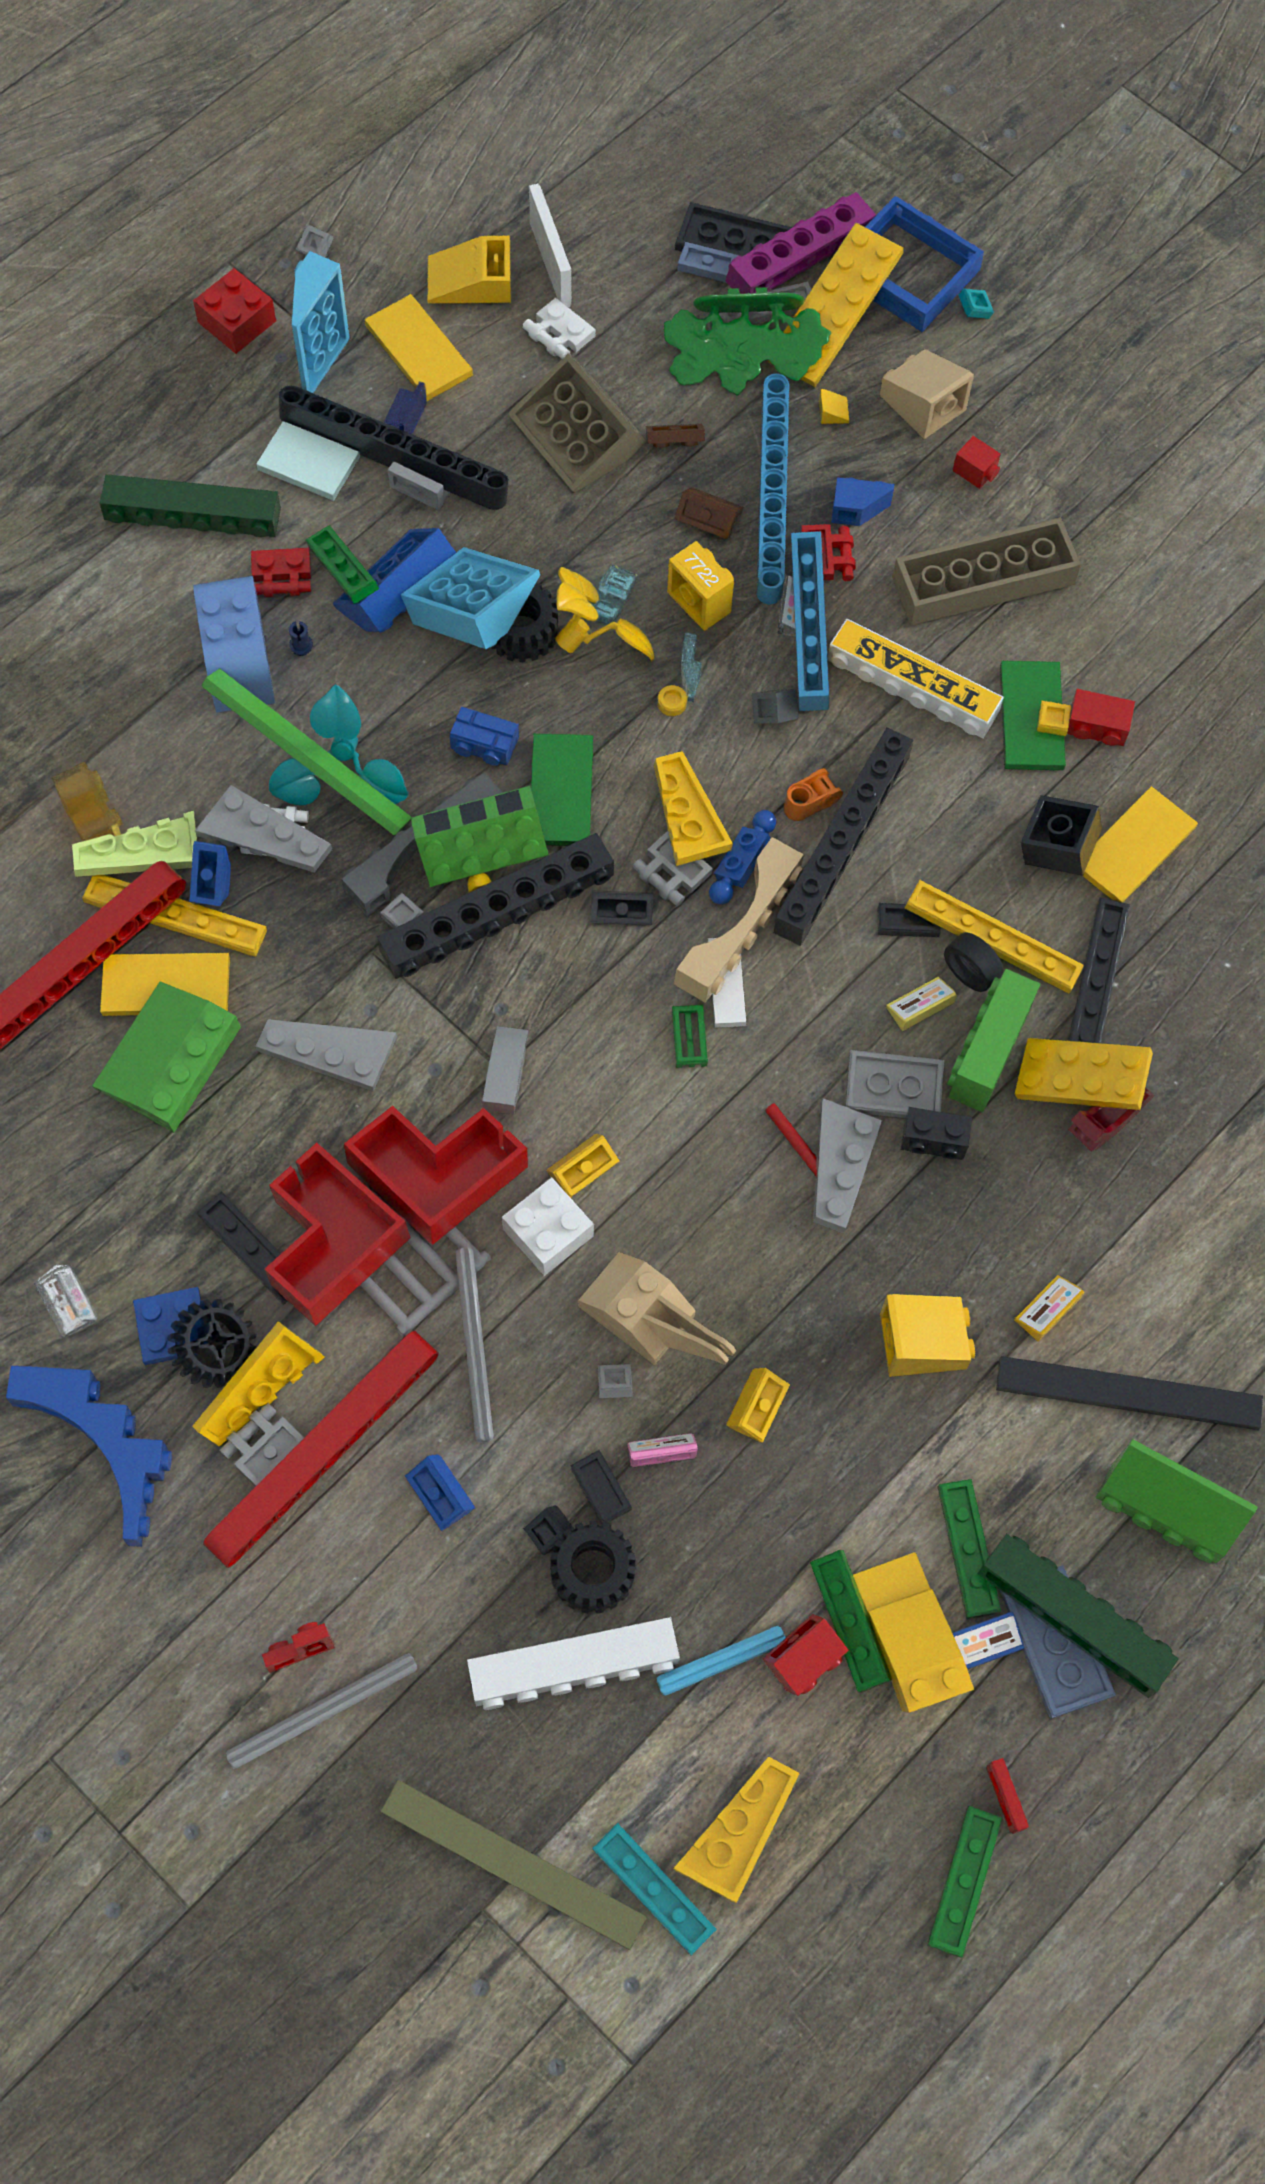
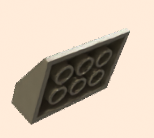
M569 353L508 413L511 419L574 493L628 461L647 442L582 364Z

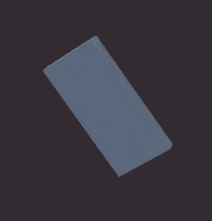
M1064 1565L1059 1566L1057 1570L1068 1578ZM999 1590L1008 1613L1013 1612L1024 1645L1023 1652L1050 1719L1116 1696L1106 1669L1101 1663Z

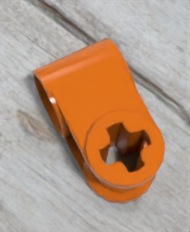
M819 769L788 788L784 803V813L791 820H804L814 813L834 805L842 797L843 791L841 788H836L829 779L827 769ZM794 800H800L803 803L799 804L794 802Z

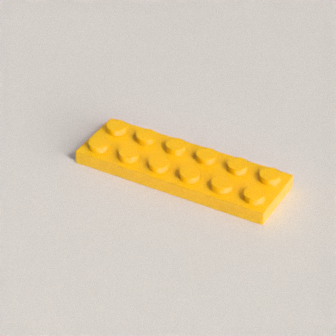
M858 223L854 224L806 297L804 304L793 317L795 318L799 312L807 308L815 309L820 314L821 326L831 331L829 342L822 346V357L818 359L816 364L809 367L807 373L800 380L813 387L817 386L903 255V247ZM793 321V325L799 328L800 323ZM789 325L786 327L784 333L789 334L792 331Z

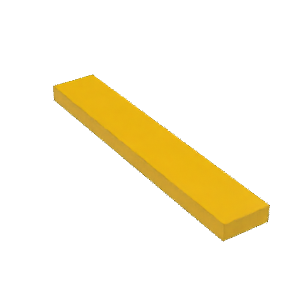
M92 875L82 899L84 903L102 908L131 883L106 875ZM179 898L149 922L150 924L256 957L267 932V928L264 925Z
M919 880L905 906V909L957 936L968 932L980 937L991 946L999 958L1068 994L1071 992L1084 967L1083 964L922 880Z

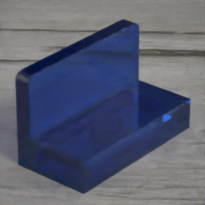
M419 381L414 392L400 388L384 423L413 434L427 404L425 383Z

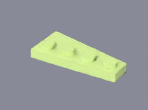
M194 811L183 813L184 817L170 821L169 818L156 821L157 825L140 829L139 826L129 828L126 833L113 836L108 834L72 844L75 877L145 872L159 861H165L173 869L192 868L193 843L197 841Z

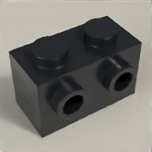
M909 1107L904 1120L900 1150L916 1154L942 1156L946 1159L963 1160L969 1147L972 1117Z

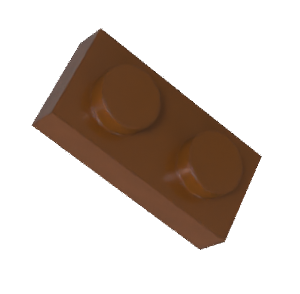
M703 424L646 426V439L648 444H653V447L657 448L669 447L670 443L681 442L682 446H696L698 441H705V429Z

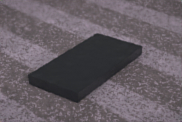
M690 202L675 243V250L682 252L685 242L744 256L751 252L756 245L765 244L772 240L779 232H786L793 227Z

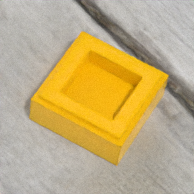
M1041 701L1037 731L1066 736L1071 705Z

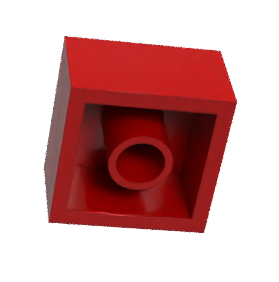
M235 268L193 300L197 322L235 354L276 322L273 299Z

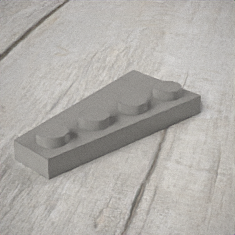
M230 785L195 830L198 837L204 839L208 837L219 840L221 844L230 847L234 845L250 850V853L262 856V854L277 858L278 862L314 873L332 851V846L327 841Z
M268 1019L256 1044V1049L258 1052L374 1092L397 1039L396 1032Z
M822 1098L819 1112L821 1115L818 1129L819 1149L816 1164L817 1182L815 1184L813 1222L844 1233L882 1120Z

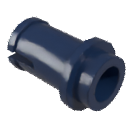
M299 621L300 629L297 628L296 622H293L289 626L291 637L289 642L290 650L298 656H305L313 647L312 639L308 636V628L304 622Z

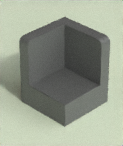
M797 689L752 693L754 723H781L798 719Z

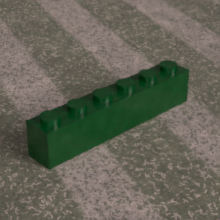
M105 474L99 502L104 520L114 523L128 522L138 523L143 526L158 525L167 526L172 529L188 528L201 532L218 531L231 535L238 533L254 535L256 537H276L281 510L278 491Z
M1006 1533L978 1574L1148 1699L1158 1692L1179 1659L1172 1654V1649L1166 1643L1157 1639L1153 1640L1143 1633L1144 1629L1137 1622L1131 1619L1125 1620L1114 1612L1115 1608L1108 1601L1102 1598L1096 1599L1089 1594L1082 1582L1073 1577L1067 1578L1057 1570L1058 1567L1053 1561L1034 1554L1029 1550L1030 1547L1024 1540L1017 1536L1011 1537Z

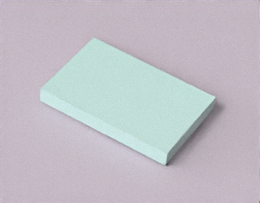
M283 421L256 465L257 470L334 501L358 462L360 455L359 451Z

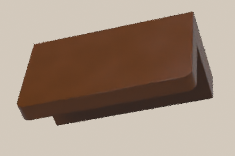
M691 487L683 491L674 519L728 539L730 538L736 517L742 513L744 507Z

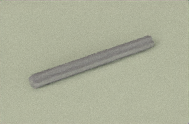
M461 1248L456 1250V1263L475 1439L477 1442H488L493 1440L494 1434L474 1253L472 1248Z
M406 1653L227 1750L226 1757L233 1769H237L417 1670V1664L410 1653Z

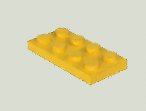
M1028 1038L1014 1094L1020 1100L1141 1110L1153 1052L1150 1047Z

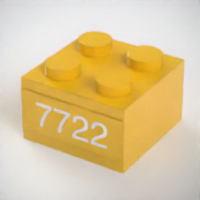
M695 541L669 559L667 593L703 631L731 613L734 588L733 575L727 568H722L715 561L709 549L703 548Z

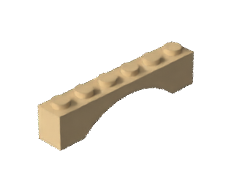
M774 837L769 840L756 859L753 873L755 898L747 914L723 936L708 943L693 946L676 969L674 985L705 1003L712 993L717 995L725 983L724 976L728 971L732 973L735 971L741 960V952L744 948L749 950L757 938L756 931L760 926L763 928L767 926L773 915L771 911L775 905L780 906L784 902L789 891L787 889L791 882L793 884L797 882L804 870L801 867L804 854Z

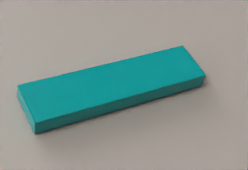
M618 1823L592 1848L690 1956L717 1930Z

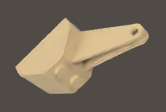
M618 1252L578 1300L579 1308L654 1366L669 1347L714 1360L724 1365L729 1361L724 1353L733 1356L736 1352V1349L730 1342L693 1319L695 1317V1309L668 1278L647 1262Z

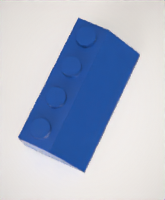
M439 528L410 529L367 570L376 581L379 590L356 604L344 592L332 604L366 632H384L393 625V619L399 613L407 611L401 594L456 552Z

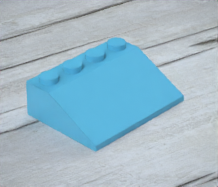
M309 251L304 260L299 261L295 268L292 330L302 389L311 393L316 390L350 337L340 264Z
M463 547L403 592L401 597L412 624L487 649L494 646L501 637L508 633L540 577V572L528 566Z

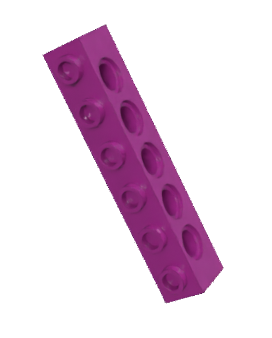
M857 192L848 197L843 196L827 209L821 208L811 218L805 221L800 220L790 230L779 232L769 242L756 245L746 255L735 257L728 266L729 269L725 281L731 288H739L740 294L756 293V288L767 287V290L770 291L836 253L855 223L866 227L876 214Z

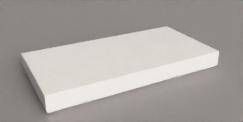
M539 184L530 185V225L557 299L567 307H571V267Z

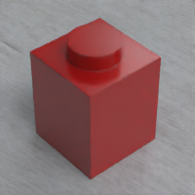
M972 436L956 454L953 472L981 489L987 481L992 482L999 473L1000 467L998 463L1001 453L975 436Z

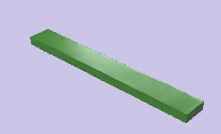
M219 668L205 678L201 685L205 690L391 834L396 835L411 821L410 815Z

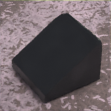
M554 1505L545 1508L523 1529L542 1555H546L554 1549L556 1541L563 1538V1533L568 1528L570 1531L574 1530V1527L559 1507Z

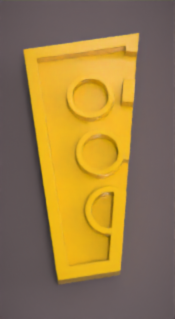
M683 751L655 758L654 769L676 866L731 851L733 843Z
M278 1321L192 1427L220 1447L227 1441L226 1438L233 1431H239L250 1421L249 1416L255 1410L267 1403H272L278 1398L275 1394L289 1382L294 1384L303 1376L301 1371L312 1362L318 1364L325 1356Z
M768 1756L673 1870L736 1904L800 1773Z

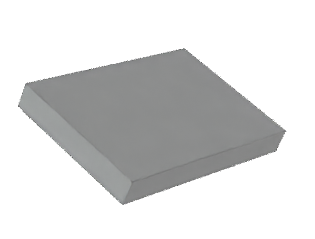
M850 1050L845 1107L863 1114L905 1118L909 1107L941 1112L944 1060Z

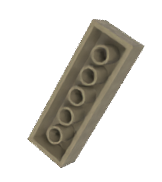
M1060 517L898 557L895 561L892 579L910 625H915L1074 585L1081 563Z

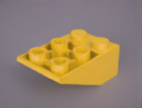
M480 236L429 255L428 303H511L510 236Z

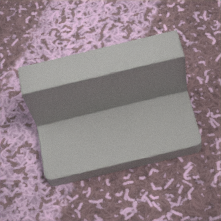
M394 461L388 468L389 487L437 510L442 507L451 494L443 489V485Z

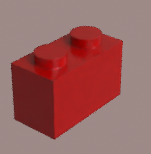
M1076 689L1071 703L1067 734L1073 735L1078 739L1101 741L1110 746H1124L1130 732L1135 701Z
M812 1614L762 1660L786 1691L799 1696L811 1691L816 1686L817 1679L825 1671L835 1669L842 1662V1656L849 1650L825 1618Z

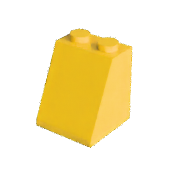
M900 1294L886 1296L880 1312L889 1377L965 1370L968 1368L971 1358H975V1346L973 1339H968L966 1327L970 1326V1315L968 1308L963 1307L961 1297Z

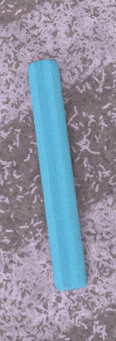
M779 1626L763 1631L658 1676V1687L663 1695L674 1693L772 1651L786 1638L785 1634Z

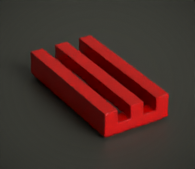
M1004 1758L992 1761L987 1765L986 1769L1009 1831L1012 1834L1023 1831L1029 1825Z

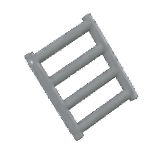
M407 1221L406 1224L411 1237L407 1242L446 1283L431 1295L394 1255L385 1261L384 1264L422 1303L408 1316L370 1276L360 1285L398 1325L395 1328L401 1336L412 1330L459 1289L458 1272L455 1273ZM456 1227L446 1234L458 1249H473L476 1273L491 1260V1256L485 1251L480 1253Z

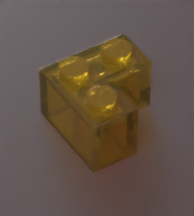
M82 762L51 777L62 806L82 841L108 834L113 836L121 835L118 826L123 824L115 808L109 810L106 805L109 798L103 788L102 779L96 770L91 772L86 762Z

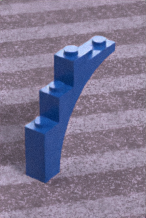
M11 1365L6 1399L13 1407L38 1410L60 1418L82 1431L101 1449L111 1465L120 1489L123 1507V1540L128 1546L142 1547L143 1537H148L150 1530V1517L146 1516L147 1503L152 1504L154 1498V1483H150V1480L164 1481L165 1471H170L172 1453L167 1451L168 1448L164 1441L129 1438V1436H134L136 1417L132 1416L127 1405L93 1403L99 1400L100 1381H96L97 1379L91 1370Z

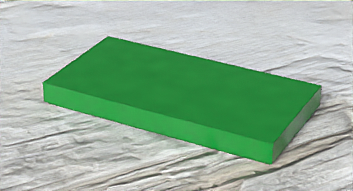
M1001 660V696L1004 697L1002 702L1004 769L1064 771L1066 766L1064 736L1037 731L1041 701L1062 704L1060 662Z
M534 733L531 791L546 845L569 846L590 836L593 735Z

